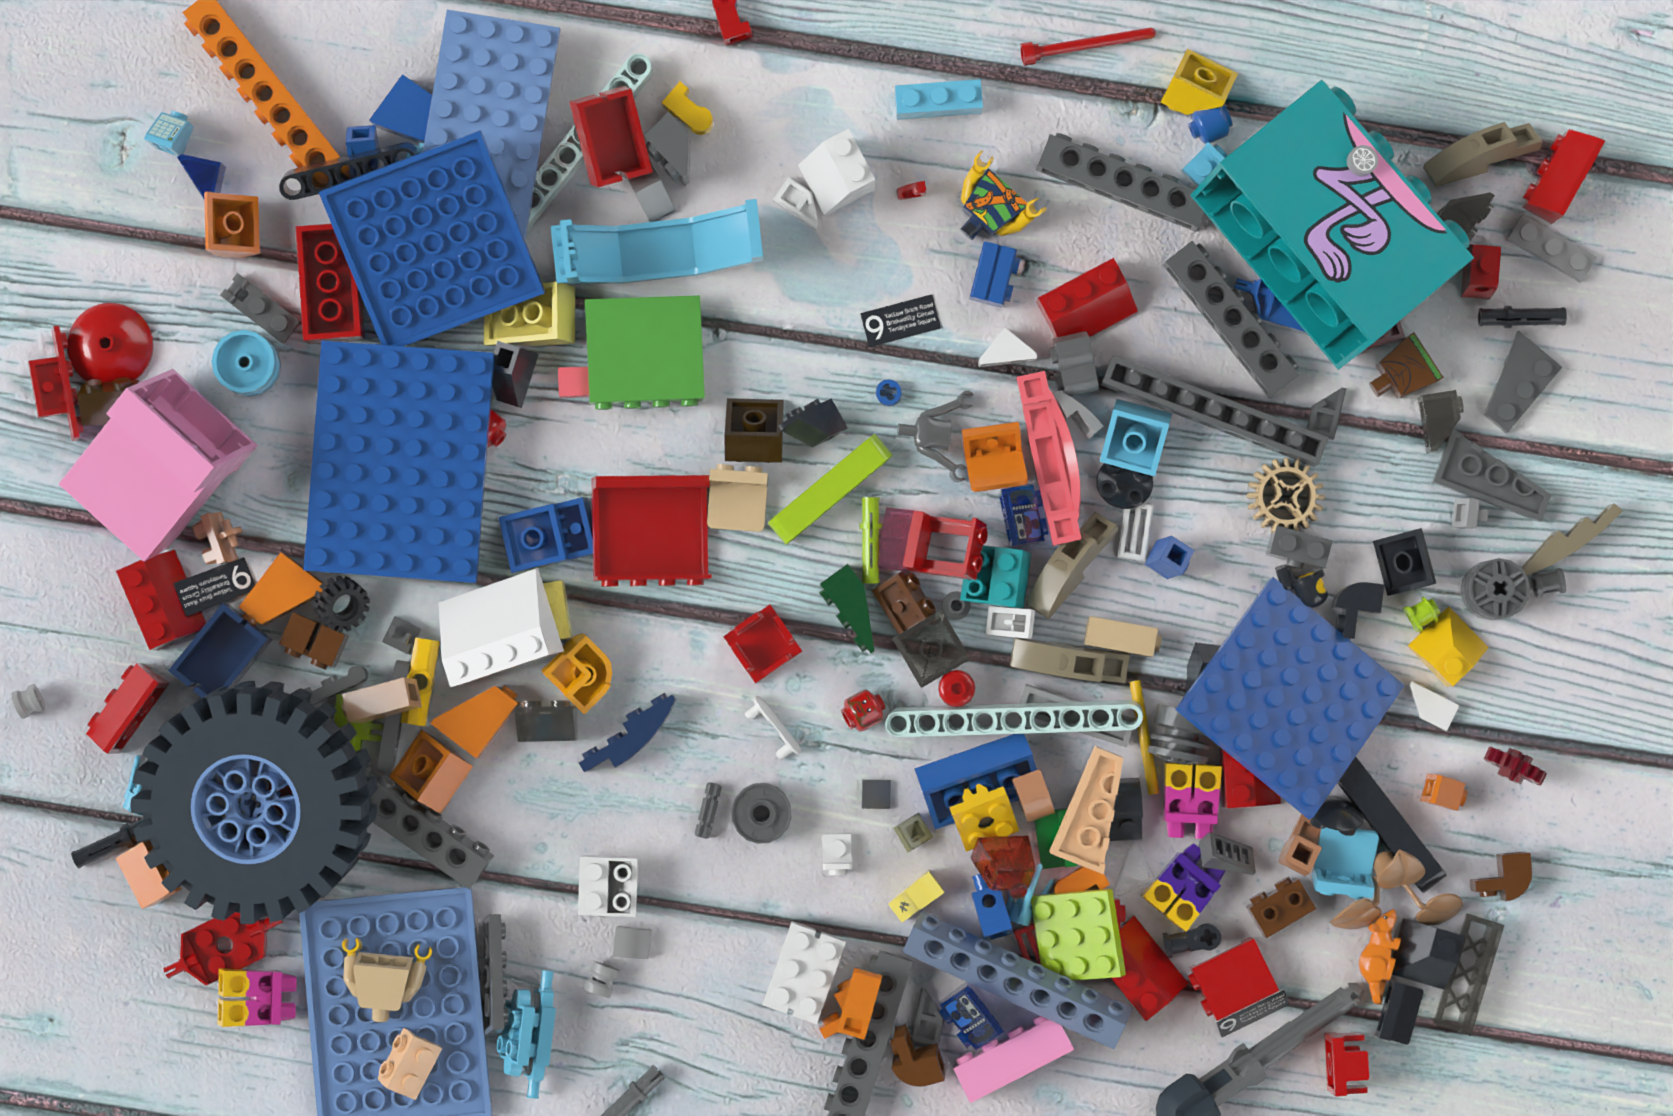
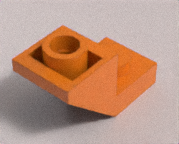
M854 968L837 1032L865 1040L882 975Z
M851 978L836 985L838 991L834 992V996L842 1010ZM837 1012L822 1019L823 1025L819 1026V1030L824 1039L837 1033L841 1015L839 1016Z

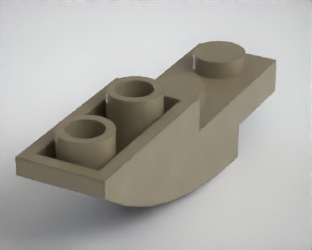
M1505 122L1477 131L1448 146L1427 161L1423 169L1434 186L1437 187L1487 173L1491 163L1541 150L1542 140L1530 123L1509 128Z
M1094 512L1079 529L1081 540L1058 546L1030 592L1026 605L1046 619H1049L1082 582L1085 578L1083 571L1119 531L1116 524L1097 512Z
M1014 638L1010 666L1095 682L1103 680L1125 683L1130 655L1123 652L1073 647L1070 644Z

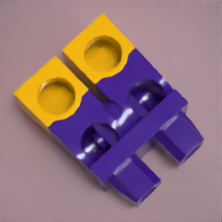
M1194 843L1189 845L1182 853L1177 852L1152 884L1140 895L1155 909L1164 913L1163 915L1182 931L1186 932L1215 892L1221 887L1219 882L1225 873V870L1206 868L1203 871L1196 864L1201 859L1200 848Z

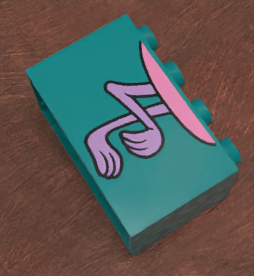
M1321 79L1223 159L1190 196L1337 370H1339L1384 335L1474 257L1466 249L1469 247L1470 242L1465 231L1452 220H1445L1443 222L1431 208L1429 203H1431L1432 197L1426 185L1413 175L1405 177L1391 161L1394 157V151L1387 139L1376 131L1368 133L1353 116L1356 114V106L1351 97L1339 87L1335 86L1330 89ZM1360 145L1371 147L1378 156L1377 167L1367 176H1357L1347 166L1348 154Z

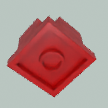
M771 604L756 612L723 636L755 684L803 652Z
M1324 1032L1327 1091L1335 1097L1347 1096V1094L1368 1093V1087L1364 1084L1347 1085L1348 1081H1363L1370 1078L1368 1052L1365 1050L1360 1051V1047L1357 1045L1344 1046V1042L1365 1041V1034L1361 1032Z

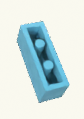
M981 79L895 85L897 120L982 114Z

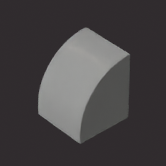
M617 926L612 956L648 959L652 930Z

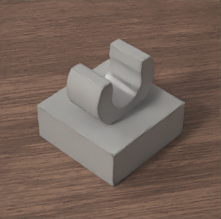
M1471 498L1455 499L1452 527L1460 529L1476 528L1477 522H1487L1488 510L1479 509L1480 500Z

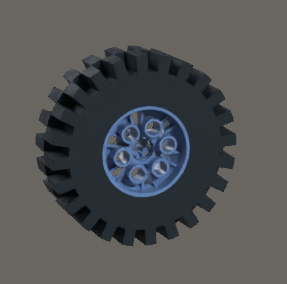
M245 681L231 689H227L226 686L218 688L205 697L193 702L163 724L158 730L161 734L149 742L142 753L148 759L136 769L133 777V783L141 785L142 790L131 798L130 807L131 813H143L144 820L134 828V834L137 842L150 839L154 847L144 857L149 868L153 869L163 863L170 872L161 882L162 885L169 892L183 885L190 891L184 903L194 910L208 902L214 905L211 917L224 921L237 912L240 913V924H255L264 915H268L270 922L280 921L295 909L299 914L310 908L320 897H325L351 871L358 862L357 856L367 847L372 834L367 832V828L376 819L377 805L370 804L369 798L377 790L376 776L366 777L363 770L371 761L366 748L355 751L350 741L357 732L350 723L339 728L331 720L338 710L328 702L316 708L309 703L313 693L302 688L288 694L283 692L284 683L270 681L262 687H256L255 681ZM252 760L260 761L258 773L252 776ZM233 773L239 774L243 778V785L236 784L233 781ZM218 776L223 779L224 786L216 782ZM262 778H266L271 782L272 790L266 789V783ZM289 785L293 794L280 797L281 793L279 790ZM254 795L256 796V801L261 802L257 807L255 806V801L251 800ZM216 796H221L225 799L226 808L220 807L216 803ZM239 797L242 798L240 804H238ZM273 805H277L282 808L283 817L277 816L276 810L273 807ZM225 814L227 818L223 819L221 815ZM227 823L234 824L238 832H234ZM279 824L290 831L284 837L274 825ZM256 827L262 828L265 831L266 839H261L256 835Z

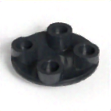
M1104 463L1097 473L1096 486L1102 499L1109 505L1119 509H1132L1142 505L1150 497L1153 490V476Z
M1328 796L1315 816L1311 818L1310 823L1319 829L1327 827L1337 830L1343 835L1353 836L1356 833V829L1362 826L1364 815L1350 801L1335 796Z

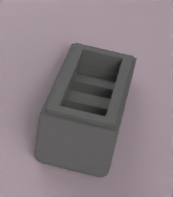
M1207 833L1199 841L1202 867L1248 875L1256 873L1253 847L1214 833ZM1234 853H1237V860L1234 858ZM1242 854L1245 855L1246 863H1243Z

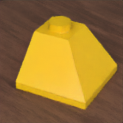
M1187 48L1160 103L1167 105L1173 111L1181 112L1185 115L1192 114L1194 111L1221 107L1224 105L1238 73Z
M1448 606L1437 616L1438 622L1432 621L1407 646L1446 687H1453L1475 666L1489 647Z

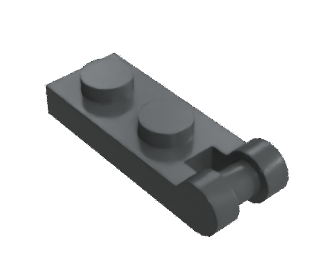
M237 273L232 279L234 281L228 290L224 289L220 296L284 345L301 322ZM244 288L249 294L242 302L237 298V295Z
M353 666L349 669L347 676L338 679L337 675L321 681L322 687L312 691L310 687L304 690L313 693L309 703L315 705L367 681L369 673L364 667Z

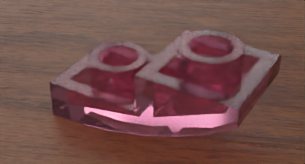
M886 507L878 568L907 572V568L903 567V561L914 510Z

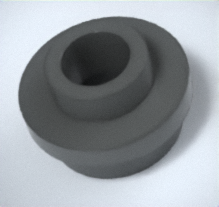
M959 591L950 592L944 597L942 602L944 614L953 620L963 619L968 615L971 608L970 602L960 600L961 592ZM959 600L962 608L959 611H954L951 608L952 601Z

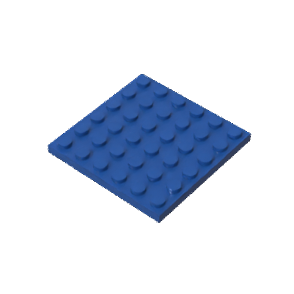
M481 130L318 192L381 345L406 346L546 292Z
M1272 577L1267 581L1175 710L1307 819H1311L1315 816L1405 685L1348 638H1342L1340 631L1312 608L1306 606L1294 593L1284 589L1283 585Z

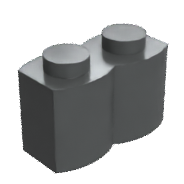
M1087 332L1053 338V347H1049L1052 364L1057 363L1059 374L1054 375L1057 391H1063L1064 394L1070 397L1098 391V379L1090 338Z

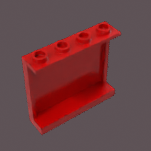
M710 475L595 476L591 478L593 581H601V587L619 586V581H630V586H647V581H658V586H675V580H687V585H704V580L712 579V574L708 573L707 488L710 487Z

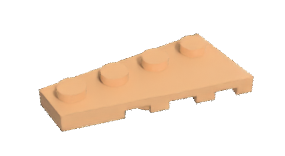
M1094 746L1049 852L1051 854L1104 874L1106 850H1108L1110 840L1111 822H1113L1115 811V797L1118 793L1123 764L1122 756Z

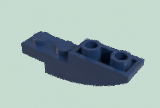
M663 693L650 701L653 705L645 711H642L641 707L625 715L628 721L622 724L628 734L624 736L622 732H619L607 739L608 746L601 750H598L597 746L581 754L584 759L578 763L583 772L591 770L610 759L614 768H617L637 754L665 723L677 700L672 694L667 697L666 693Z

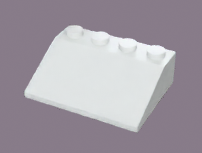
M538 568L439 602L442 662L450 687L468 684L564 651Z

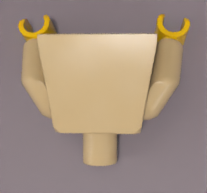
M356 938V947L350 950L348 948L349 939H344L342 948L347 952V956L344 957L343 980L351 994L358 999V1005L361 1008L372 1009L373 1021H388L390 1011L400 1010L402 1002H409L421 988L427 968L424 965L425 961L432 956L431 947L426 957H420L418 955L420 944L417 945L415 948L417 960L413 962V957L360 952L362 942L359 938Z

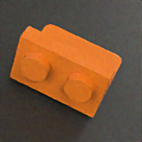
M1019 422L962 429L964 457L970 488L973 492L1017 487L1028 483L1022 453Z

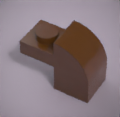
M1523 851L1496 854L1498 877L1470 879L1471 891L1479 892L1480 897L1497 896V890H1500L1501 900H1514L1520 897L1530 885L1532 879L1531 853Z
M907 1025L895 1027L894 1038L891 1039V1047L894 1053L891 1068L894 1074L904 1083L917 1087L945 1081L946 1067L938 1044L915 1049Z

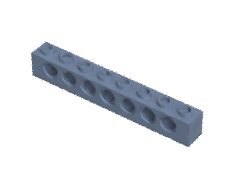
M922 911L911 930L903 950L905 954L1111 1049H1115L1133 1009L1121 1001L1105 996L1095 989L1081 985L1066 976L1057 974L1040 964L1031 962L1012 951H1007L986 939H981L960 927H955L934 915H929Z

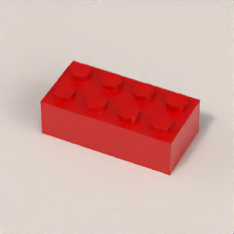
M332 224L295 226L303 341L307 344H318L321 341L345 342L365 340L363 299Z

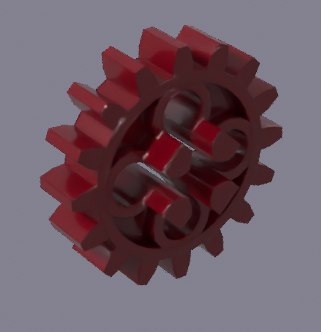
M1489 747L1484 757L1485 761L1500 768L1497 773L1498 775L1509 778L1508 780L1514 783L1522 784L1523 780H1527L1530 783L1541 786L1547 775L1545 771L1531 764L1532 757L1523 755L1522 752L1509 748L1508 752H1503L1500 749Z

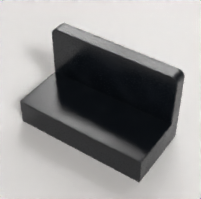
M1390 980L1375 1036L1408 1045L1424 993L1423 989Z

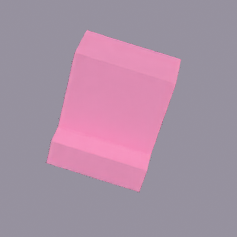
M171 369L125 389L106 413L110 420L60 481L59 485L145 562L170 547L226 476L239 470L258 445L174 369Z

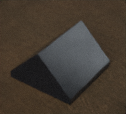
M1422 528L1373 541L1387 596L1437 584Z

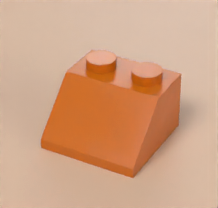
M205 192L206 251L216 256L246 258L259 254L258 196Z
M421 730L389 777L417 801L441 814L473 766L459 754L424 730Z

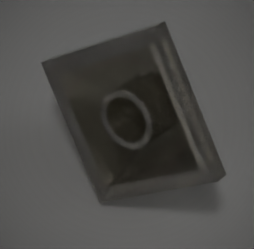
M942 609L892 638L921 688L971 660Z

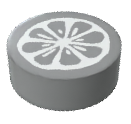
M1366 145L1355 147L1347 157L1349 170L1357 176L1369 175L1378 165L1377 153Z

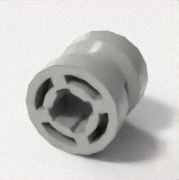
M593 961L590 969L592 972L591 977L586 980L583 989L599 996L610 998L613 991L612 983L618 978L620 970L607 964Z

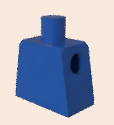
M989 872L972 876L976 892L971 893L983 938L990 941L1011 935L1012 925L1000 887L995 888L992 885ZM992 899L994 906L991 908L985 907L984 900Z

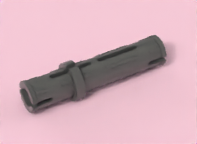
M652 1065L636 1082L632 1081L629 1084V1089L601 1116H626L640 1101L644 1102L648 1098L647 1094L665 1079L664 1074L660 1070L657 1071L658 1068Z

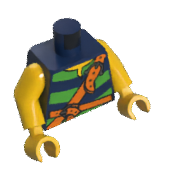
M983 150L975 156L974 165H972L964 179L961 193V201L964 204L962 211L970 218L960 230L970 240H973L982 229L991 237L995 234L1006 236L1020 232L1035 217L1045 213L1047 210L1045 206L1037 211L1034 204L1040 198H1035L1027 203L988 167L993 163L994 158L992 156L988 163L982 162L980 155L983 153Z

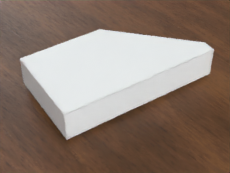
M1410 681L1409 688L1412 692L1419 718L1447 731L1460 705Z

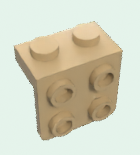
M717 464L716 469H710L707 524L710 528L752 532L763 531L768 486V473H762L763 468L746 466L745 471H734L733 465Z

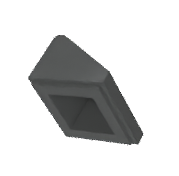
M862 779L861 808L890 809L891 780Z

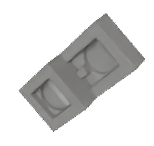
M1057 390L1053 392L1065 421L1072 418L1088 440L1097 435L1104 427L1085 406L1074 398Z

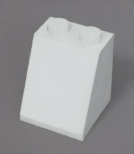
M849 129L823 141L798 165L824 216L875 190V178Z

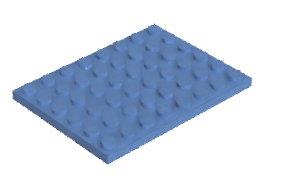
M466 887L322 900L316 901L310 908L299 913L317 1116H493L486 1038L484 1037L485 1025L472 888L469 890ZM346 938L349 939L348 948L350 950L356 947V938H359L362 942L360 952L413 957V962L417 960L415 956L417 945L420 944L418 950L420 957H426L429 954V948L431 947L432 949L431 958L425 961L424 964L427 968L421 988L409 1002H402L400 1010L390 1011L389 1020L386 1022L373 1021L372 1009L361 1008L358 1005V999L351 994L343 980L344 957L347 956V952L342 948V942ZM403 1028L443 1048L416 1100L387 1089L378 1080L379 1069L382 1063L388 1059L392 1051L393 1042L401 1034Z

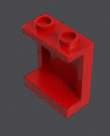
M1252 937L1240 941L1241 944L1202 963L1189 967L1192 973L1187 976L1194 990L1200 989L1204 1000L1200 1001L1207 1017L1212 1015L1216 1021L1221 1020L1279 991L1260 949Z

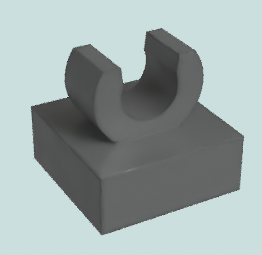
M394 616L382 642L406 654H410L415 637H418L421 628Z

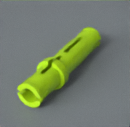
M862 497V523H859V529H862V583H880L879 529H882V523H879L880 497ZM870 513H871V538H870ZM870 543H871V568H870Z

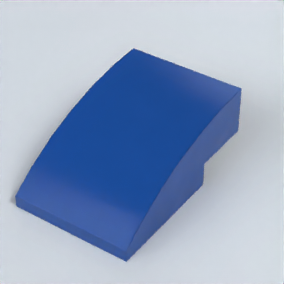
M587 497L549 504L498 517L511 573L593 555L592 513Z

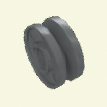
M753 783L743 788L735 797L731 809L732 822L737 832L746 840L757 844L770 843L780 838L788 829L792 818L791 805L786 794L777 786L768 783ZM759 805L766 806L770 811L769 817L764 821L755 819L753 815L754 809Z

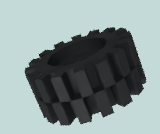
M336 576V581L333 578L327 579L329 585L326 586L322 583L319 586L323 589L322 592L316 591L315 596L318 598V600H313V605L316 607L314 609L315 614L330 629H335L338 632H342L343 629L350 631V625L358 627L360 625L357 622L360 618L364 621L366 618L363 612H369L370 607L366 605L370 603V599L366 596L368 593L350 577ZM343 595H349L350 601L347 607L341 612L335 613L333 606L337 599Z

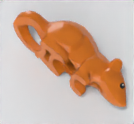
M1391 909L1381 915L1375 923L1369 925V931L1372 934L1369 943L1361 952L1358 960L1360 973L1368 982L1373 1003L1377 1005H1382L1385 985L1390 980L1396 959L1391 958L1392 950H1398L1401 941L1400 938L1394 937L1392 939L1391 931L1397 920L1395 909Z

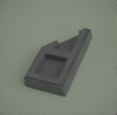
M1342 387L1312 405L1306 429L1327 436L1329 440H1334L1347 388Z

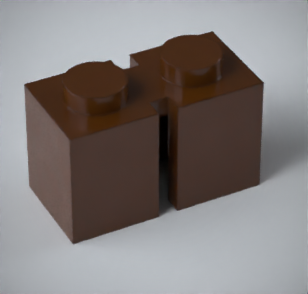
M293 612L279 642L280 645L286 647L284 652L299 659L304 654L312 658L310 664L324 670L328 666L336 667L349 635L338 632L335 629L332 630L326 625H321L313 646L309 650L321 623Z

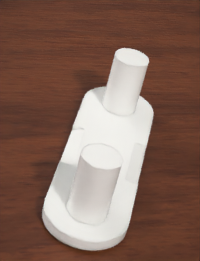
M756 696L754 698L755 705L745 712V716L751 721L762 713L767 721H770L780 734L779 736L786 743L776 752L779 759L783 760L792 752L800 754L801 748L766 702L761 697Z

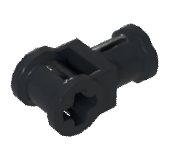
M1209 923L1199 925L1195 929L1187 930V932L1184 931L1168 935L1167 932L1162 933L1168 959L1177 953L1201 949L1213 950L1221 942L1220 931ZM1206 929L1210 933H1215V937L1211 939V944L1209 945L1204 940H1200V936L1204 935V930Z

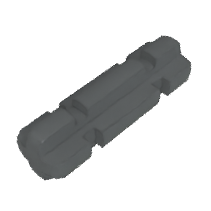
M713 782L706 784V797H703L698 817L700 822L696 825L695 836L704 839L710 837L712 830L710 825L714 822L718 805L717 797H720L722 789L720 784Z

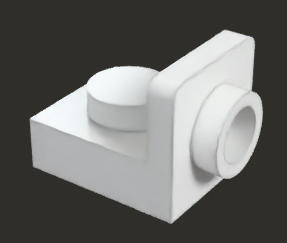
M851 833L822 834L823 870H829V875H846V869H852Z

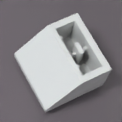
M581 856L578 915L636 917L638 858Z

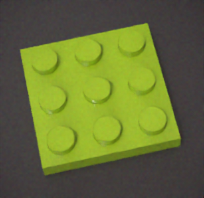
M1112 889L1032 896L1031 905L1040 962L1044 968L1066 976L1071 980L1114 978L1126 975Z

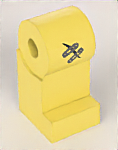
M928 870L892 899L888 905L902 923L945 892Z

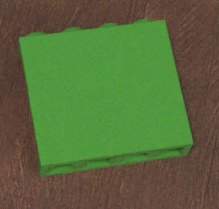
M700 295L585 299L584 314L586 319L589 405H595V410L612 409V404H624V409L641 408V403H652L653 408L670 407V402H681L682 407L698 406V401L705 399Z

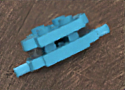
M550 970L541 971L540 987L534 989L533 993H530L528 989H515L512 994V1000H506L504 1008L508 1009V1025L504 1026L502 1035L497 1040L499 1057L504 1059V1073L519 1077L521 1074L527 1076L529 1082L526 1097L533 1099L539 1098L540 1082L544 1080L545 1066H549L556 1013V1008L552 1007L554 971Z

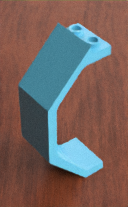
M757 199L745 200L744 205L683 219L618 226L575 225L569 219L560 220V225L551 226L557 283L625 284L703 275L764 260Z

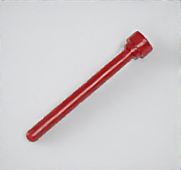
M1149 27L1042 46L1032 42L1020 43L1022 63L1024 66L1036 64V61H1040L1041 57L1152 39L1156 36V31L1154 28Z

